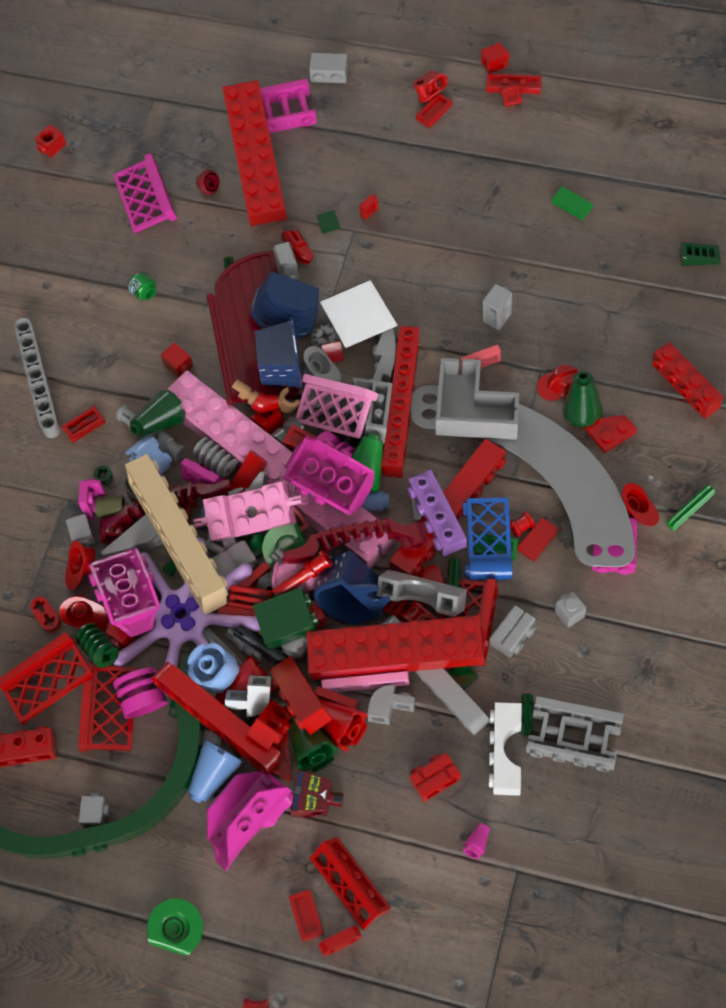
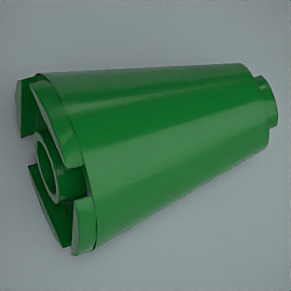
M368 433V437L363 436L351 458L374 471V481L371 490L379 492L383 441L379 440L380 436Z

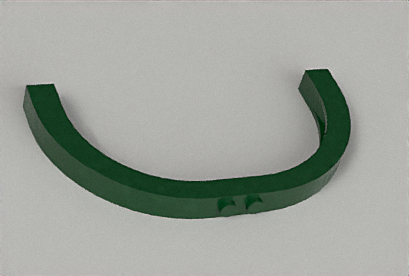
M175 702L179 741L173 766L157 793L135 812L111 823L50 837L26 836L0 826V849L27 858L55 859L67 856L78 858L85 856L86 852L106 851L110 846L127 842L144 834L165 819L185 796L203 745V724Z

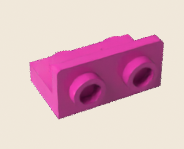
M187 458L181 462V478L187 482L196 483L201 481L205 484H215L225 481L219 478L215 472L201 467L197 462H192Z
M96 479L80 481L78 504L88 520H95L97 496H107L101 481Z

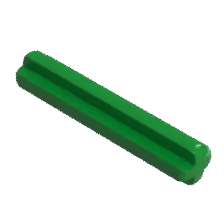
M706 485L667 520V527L672 531L676 530L714 495L715 489L710 485Z

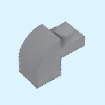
M249 675L247 691L227 690L225 707L232 710L247 709V717H253L262 713L269 703L271 677Z
M395 685L379 688L370 699L367 712L368 721L390 725L393 709L414 712L415 697L405 692L396 694Z

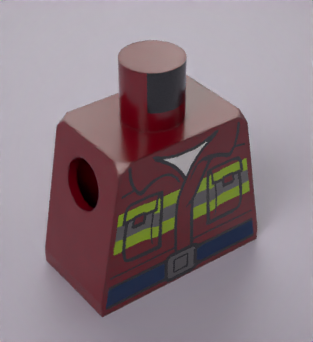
M297 770L290 813L292 817L328 816L330 805L342 807L344 793L332 792L333 784L329 779Z

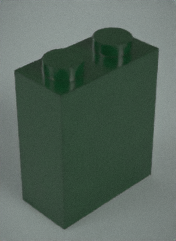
M301 587L253 605L264 643L270 650L306 637L307 632L318 631L316 627L319 624L315 612H311L310 605H313L311 597Z

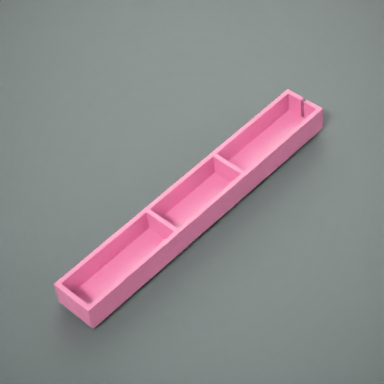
M189 371L184 372L167 389L173 392L182 402L180 404L181 410L185 409L186 413L183 424L201 439L208 437V441L213 440L215 445L221 447L220 450H226V455L231 454L232 459L238 460L237 467L239 469L249 451H255L268 462L264 471H269L267 484L281 481L289 483L291 497L302 496V499L298 500H303V503L296 504L295 507L308 524L317 531L329 530L331 527L338 528L344 524L345 526L352 525L354 522H357V524L363 523L366 520L371 522L377 519L362 506L354 514L348 515L328 503H325L323 506L313 500L314 496L309 493L306 497L297 492V486L282 479L287 471L285 466L292 452L235 407L227 405L226 400ZM372 532L373 537L367 541L364 534H361V539L357 542H354L353 537L350 536V542L344 545L341 538H338L340 542L338 548L345 553L352 551L371 569L380 559V553L384 555L393 546L395 540H388L386 533H384L382 538L376 539L375 533Z

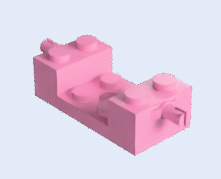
M281 481L243 493L204 499L205 517L193 519V523H196L194 524L195 528L206 525L209 529L211 541H222L297 524L293 505L302 504L303 500H298L302 499L301 495L291 497L289 483ZM251 506L257 509V514L253 518H250L247 513Z

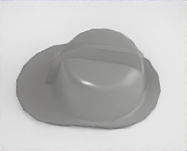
M311 346L304 351L302 363L304 374L340 382V371L322 349Z

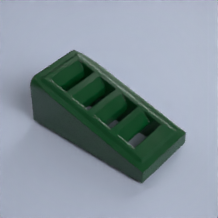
M688 242L681 243L680 257L682 266L721 264L719 246ZM710 252H714L715 257H711Z

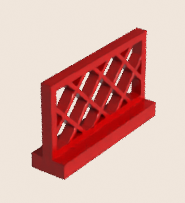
M460 579L459 586L467 589V594L473 601L467 604L457 617L463 613L469 616L466 611L475 604L480 609L477 615L480 617L484 665L478 666H486L499 587L496 579H487V582ZM476 587L483 588L482 594L477 598H474L470 593ZM441 613L440 619H445L446 615Z
M67 632L0 677V689L5 694L21 724L28 722L94 675L77 647L78 644L75 639ZM73 649L75 652L73 661L64 660L66 653ZM52 663H58L55 674L47 673L48 666ZM63 664L71 665L69 676L60 675ZM76 666L84 667L86 670L80 677L74 676ZM33 676H40L37 686L29 685L30 679ZM45 677L54 678L51 688L42 687ZM59 678L67 679L66 686L62 689H56ZM16 688H22L19 699L13 698L11 692ZM28 689L36 690L33 701L25 700ZM41 691L49 692L48 699L44 702L38 701ZM23 703L32 704L30 712L23 716L21 713Z
M88 663L94 675L83 682L78 740L79 751H131L133 718H129V721L123 726L114 719L122 712L120 702L116 699L117 693L113 695L106 687L118 679L122 673L137 670V667L108 666L100 668L94 665V663ZM98 672H107L111 678L102 684L97 679ZM104 690L110 698L101 705L96 700V695ZM114 701L120 709L111 716L105 707ZM102 710L108 716V719L99 725L94 720V716ZM112 721L119 729L109 736L103 728ZM99 731L107 738L102 744H92L93 736ZM123 732L127 737V745H118L113 739Z

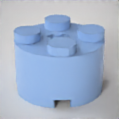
M144 436L125 452L126 455L130 454L132 456L129 459L130 462L148 454L151 461H156L159 467V475H162L171 467V457L166 452L162 453L158 448L160 446L158 441L153 436L150 438Z
M216 643L199 645L188 658L189 677L195 683L211 692L222 693L233 683L236 675L239 673V666L235 657Z

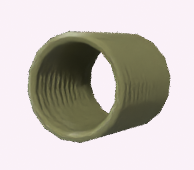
M97 496L95 503L97 517L107 518L116 515L126 504L124 496Z

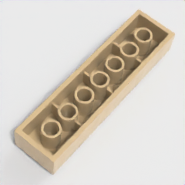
M148 454L125 464L131 489L203 614L206 615L226 605L228 592L225 587H227V583L222 575L218 576L214 560L207 557V549L204 543L197 540L196 536L198 534L193 525L189 526L186 521L188 517L183 508L179 509L175 493L169 492L167 488L169 485L165 476L159 475V467L156 461H151Z

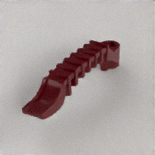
M230 480L215 484H205L201 481L196 483L188 482L184 486L178 485L174 489L168 488L170 493H175L178 503L182 508H187V500L193 508H197L198 497H201L203 502L204 499L221 495L229 496L228 491L235 490ZM138 499L134 500V503L124 504V507L116 515L100 521L101 543L110 545L134 525L135 518L140 520L145 516L146 513Z
M387 517L385 520L376 519L371 522L366 520L363 523L357 524V522H354L352 525L345 526L344 524L338 528L331 527L329 530H319L318 533L311 534L308 542L302 547L284 551V556L281 560L283 564H303L307 560L311 561L315 558L319 545L321 550L327 554L330 553L329 540L334 549L340 545L338 538H341L344 545L350 542V536L353 537L354 542H357L361 539V534H364L367 541L373 537L372 532L375 533L376 539L382 538L384 533H386L388 540L400 541L404 550L422 548L427 544V540L421 523L401 525Z

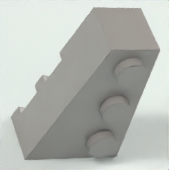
M352 378L353 386L366 388L378 393L377 400L371 402L362 436L368 437V433L380 436L379 440L383 441L384 444L392 383ZM361 401L355 405L357 413L362 410L364 402Z

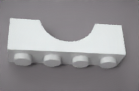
M495 703V710H490V723H495V730L490 731V744H494V752H490V766H494V774H489V787H494V795H520L521 767L513 764L506 757L504 744L510 736L521 731L522 703Z

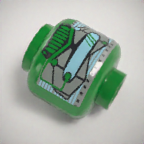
M140 272L130 277L128 290L140 301L150 300L156 293V282L146 273Z

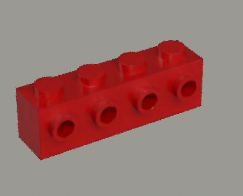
M668 342L654 352L652 365L704 419L720 409L723 400L721 393L671 342Z
M291 655L269 670L274 677L271 679V682L277 690L281 689L279 695L285 703L289 702L286 707L293 717L297 716L294 720L301 730L305 728L311 735L332 720Z
M40 726L31 731L16 730L12 734L0 733V768L57 759L56 735L51 727Z

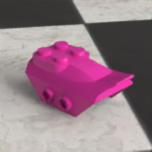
M306 435L302 444L296 446L285 466L287 471L282 479L297 486L296 491L306 497L308 493L313 495V500L323 506L325 503H328L348 515L354 514L363 505L373 486L374 471L352 459V454L341 448L339 452L334 449L335 445L324 439L322 443Z
M133 548L89 563L88 566L91 574L88 576L92 587L97 586V589L94 590L98 602H103L111 624L122 629L130 637L152 630L160 605L152 584L155 582L151 570L147 571L146 569L149 565L145 555L141 556L139 550Z
M261 771L235 775L207 809V840L213 844L215 862L227 871L244 846L263 827L268 828L275 825L285 809L291 806L293 802L292 791L271 774H264Z

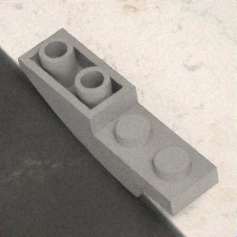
M393 328L379 334V343L374 345L372 355L375 356L374 377L369 380L393 382L396 360V342Z

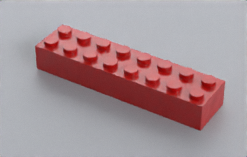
M254 80L224 86L222 89L250 227L286 220V210L259 82Z
M479 615L307 632L308 670L312 681L484 665Z

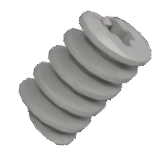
M208 437L202 438L193 449V457L199 460L201 464H204L206 468L215 472L219 478H225L231 474L236 468L238 460L232 459L231 454L226 455V450H220L221 447L215 445L213 440L208 441Z

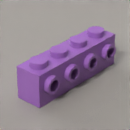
M432 470L408 479L409 487L407 492L411 499H415L417 503L415 505L419 516L424 517V525L427 532L433 534L435 538L433 539V544L436 550H441L443 556L467 547L466 536Z

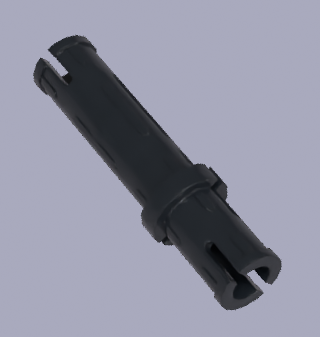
M241 624L233 633V636L265 655L268 661L272 660L279 664L289 657L280 651L278 647L270 650L262 638Z

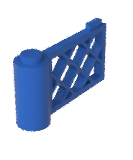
M509 497L468 498L467 503H463V516H467L469 548V564H465V576H469L470 580L512 579ZM495 503H504L505 511L500 516L491 510ZM471 504H481L485 510L477 516L472 512ZM487 512L496 518L490 526L481 520ZM498 521L505 526V532L501 536L491 529ZM477 522L486 528L479 537L472 531V527ZM488 532L497 538L490 547L482 540ZM500 541L506 546V554H497L492 548ZM478 542L487 549L482 555H473V547Z

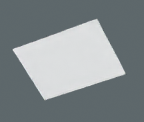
M371 280L320 302L345 348L398 326Z

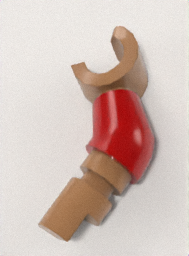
M239 379L232 386V388L240 392L239 398L248 400L247 403L252 406L251 408L261 413L278 408L282 412L291 413L297 409L301 402L298 399L293 403L286 401L285 396L289 392L288 387L284 388L279 396H277L276 394L252 392V388Z

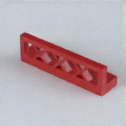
M338 837L324 841L309 857L362 930L367 929L376 918L386 914L391 909ZM322 853L327 857V865H324L318 858ZM334 871L340 874L341 883H337L334 879ZM347 889L352 890L354 893V901H350L347 897ZM361 907L365 908L370 915L366 921L361 915Z

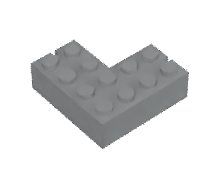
M441 358L436 410V435L517 440L519 393L479 391L481 360L463 359L462 375H459V359Z

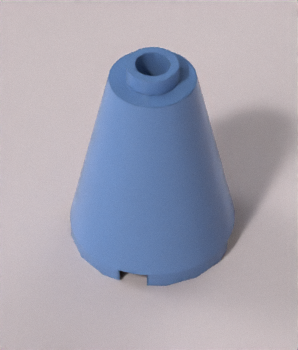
M206 739L202 745L187 790L191 793L189 797L198 803H201L202 800L207 802L241 766L243 760Z

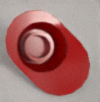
M566 364L556 367L554 371L545 374L539 379L537 383L538 394L550 401L566 397L573 376L578 373V369Z
M635 483L626 484L622 489L621 498L626 506L629 518H635L645 526H655L659 522V513L643 488Z
M78 540L73 541L69 548L65 583L69 590H75L79 586L82 577L88 576L91 573L88 564L95 562V549L82 546Z
M76 595L69 597L63 601L59 608L60 619L65 624L80 629L87 623H95L102 631L108 625L109 617L106 609L86 596Z

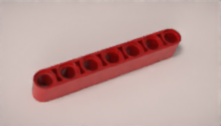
M166 662L152 677L153 683L262 773L269 774L282 759V754L273 745L266 749L248 736L247 733L251 727L172 663Z

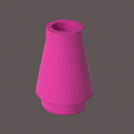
M478 823L476 829L464 842L463 852L474 859H479L481 855H484L490 828L485 824Z

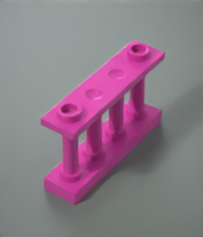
M307 79L260 88L269 133L317 124L315 109L309 110L306 96H310ZM298 98L302 112L291 114L288 100ZM281 102L284 116L273 118L270 104Z

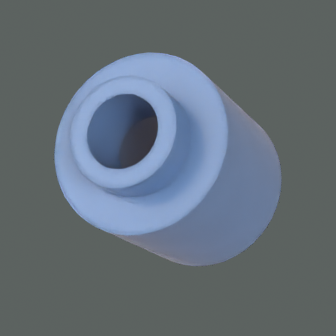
M370 491L362 507L368 512H384V509H389V493Z

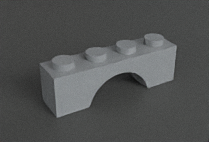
M387 570L378 578L376 596H389L392 601L416 600L425 602L433 606L435 612L456 617L465 608L467 589Z

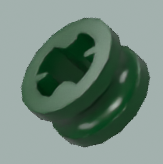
M99 466L93 473L94 478L100 480L103 486L110 484L113 480V474L107 466ZM104 472V474H106V477L102 478L100 474Z

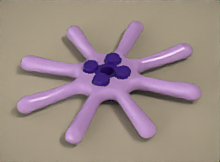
M196 537L199 542L202 541L206 546V541L203 538ZM141 552L140 555H145L149 565L146 568L147 571L151 570L155 579L153 584L161 593L160 608L154 619V628L119 651L118 658L113 663V666L123 667L156 640L167 638L169 640V649L165 663L170 662L177 667L180 648L184 642L192 641L197 647L202 644H209L203 635V631L207 626L219 625L237 628L241 624L250 631H259L260 627L257 617L216 614L212 612L204 615L185 581L181 588L177 590L171 589L150 555ZM243 563L225 576L226 590L228 591L232 584L237 585L252 574V567L247 563ZM182 613H186V616L184 618L179 619V616Z

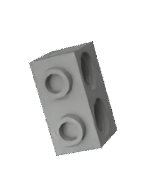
M495 284L483 300V322L500 330L512 314V292L506 287Z

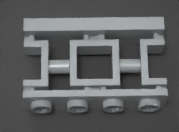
M536 696L533 718L543 720L540 737L529 735L526 752L536 758H542L543 756L551 757L556 762L570 761L574 762L576 766H594L597 770L604 772L614 770L617 753L606 751L609 734L620 736L624 714ZM549 714L562 717L560 728L547 725ZM593 723L606 726L604 737L591 734ZM565 725L587 729L584 746L562 741ZM545 734L558 736L556 747L543 745ZM589 743L602 745L600 756L587 754Z

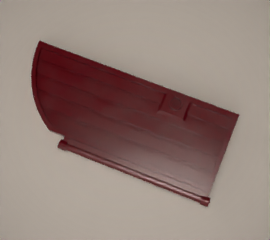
M273 250L253 253L232 263L215 282V296L213 294L206 295L227 405H232L235 402H248L246 399L242 400L239 398L240 392L232 388L237 379L251 387L252 392L257 391L264 394H276L279 396L281 391L288 387V385L261 384L255 331L263 328L253 320L250 314L256 290L265 282L271 271L278 273ZM288 387L289 392L285 396L286 400L302 398L303 387Z

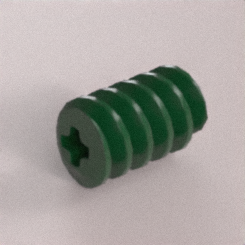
M87 623L79 629L75 638L76 643L97 667H108L117 660L119 655L118 649L106 638L105 634L102 633L95 623Z

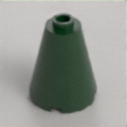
M581 371L573 376L563 405V416L566 421L568 419L574 426H592L595 421L602 418L603 406L592 374Z
M170 390L158 391L130 420L131 432L138 437H143L180 426L185 421L186 414L185 409L181 410L180 404L182 402Z
M292 716L288 721L292 724L289 727V734L298 769L304 772L312 769L314 773L326 768L335 760L334 754L338 755L336 744L321 728L311 735L305 728L301 730L294 720L297 716Z

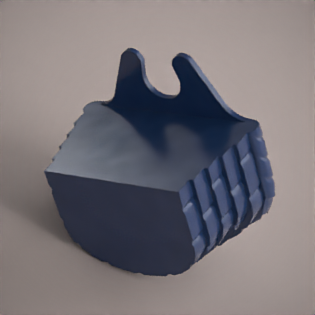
M271 271L265 282L256 290L250 314L253 320L263 329L290 321V317H292L296 338L306 337L312 332L318 316L319 288Z
M290 317V321L255 331L258 369L262 385L275 384V386L303 387L298 344L292 317Z
M352 551L331 557L333 566L324 569L323 575L314 591V599L318 607L326 615L346 624L358 625L383 617V607L390 602V597L376 596L379 577Z

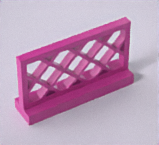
M151 153L144 156V161L113 174L134 233L166 219H169L171 222L177 219L159 167ZM145 167L146 171L143 176L138 175L137 172ZM130 176L126 183L120 182V178ZM134 178L140 179L137 187L131 185ZM145 181L151 183L148 190L142 188ZM128 189L135 190L131 197L125 196ZM139 192L145 193L142 201L136 199ZM150 195L156 197L153 204L147 202ZM133 203L140 204L137 211L130 210ZM144 206L150 207L147 215L141 213ZM155 209L162 212V215L152 217ZM138 217L145 218L143 223L136 226L135 222Z

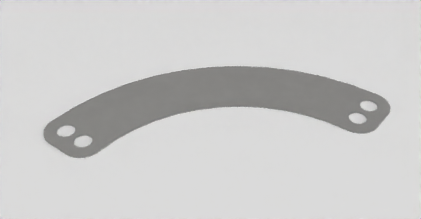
M437 385L421 386L413 393L411 419L421 428L436 429V417L427 420L421 414L426 409H432L436 412L437 400L433 404H426L422 401V398L426 394H433L438 399L439 386ZM519 404L517 440L482 438L500 445L519 456L538 471L550 484L561 500L569 517L574 538L575 554L582 563L596 567H622L633 560L635 556L633 531L620 493L601 463L571 433L549 418ZM591 544H596L602 548V553L598 556H591L587 553L586 548ZM611 545H619L623 548L624 553L619 557H614L608 553V548Z

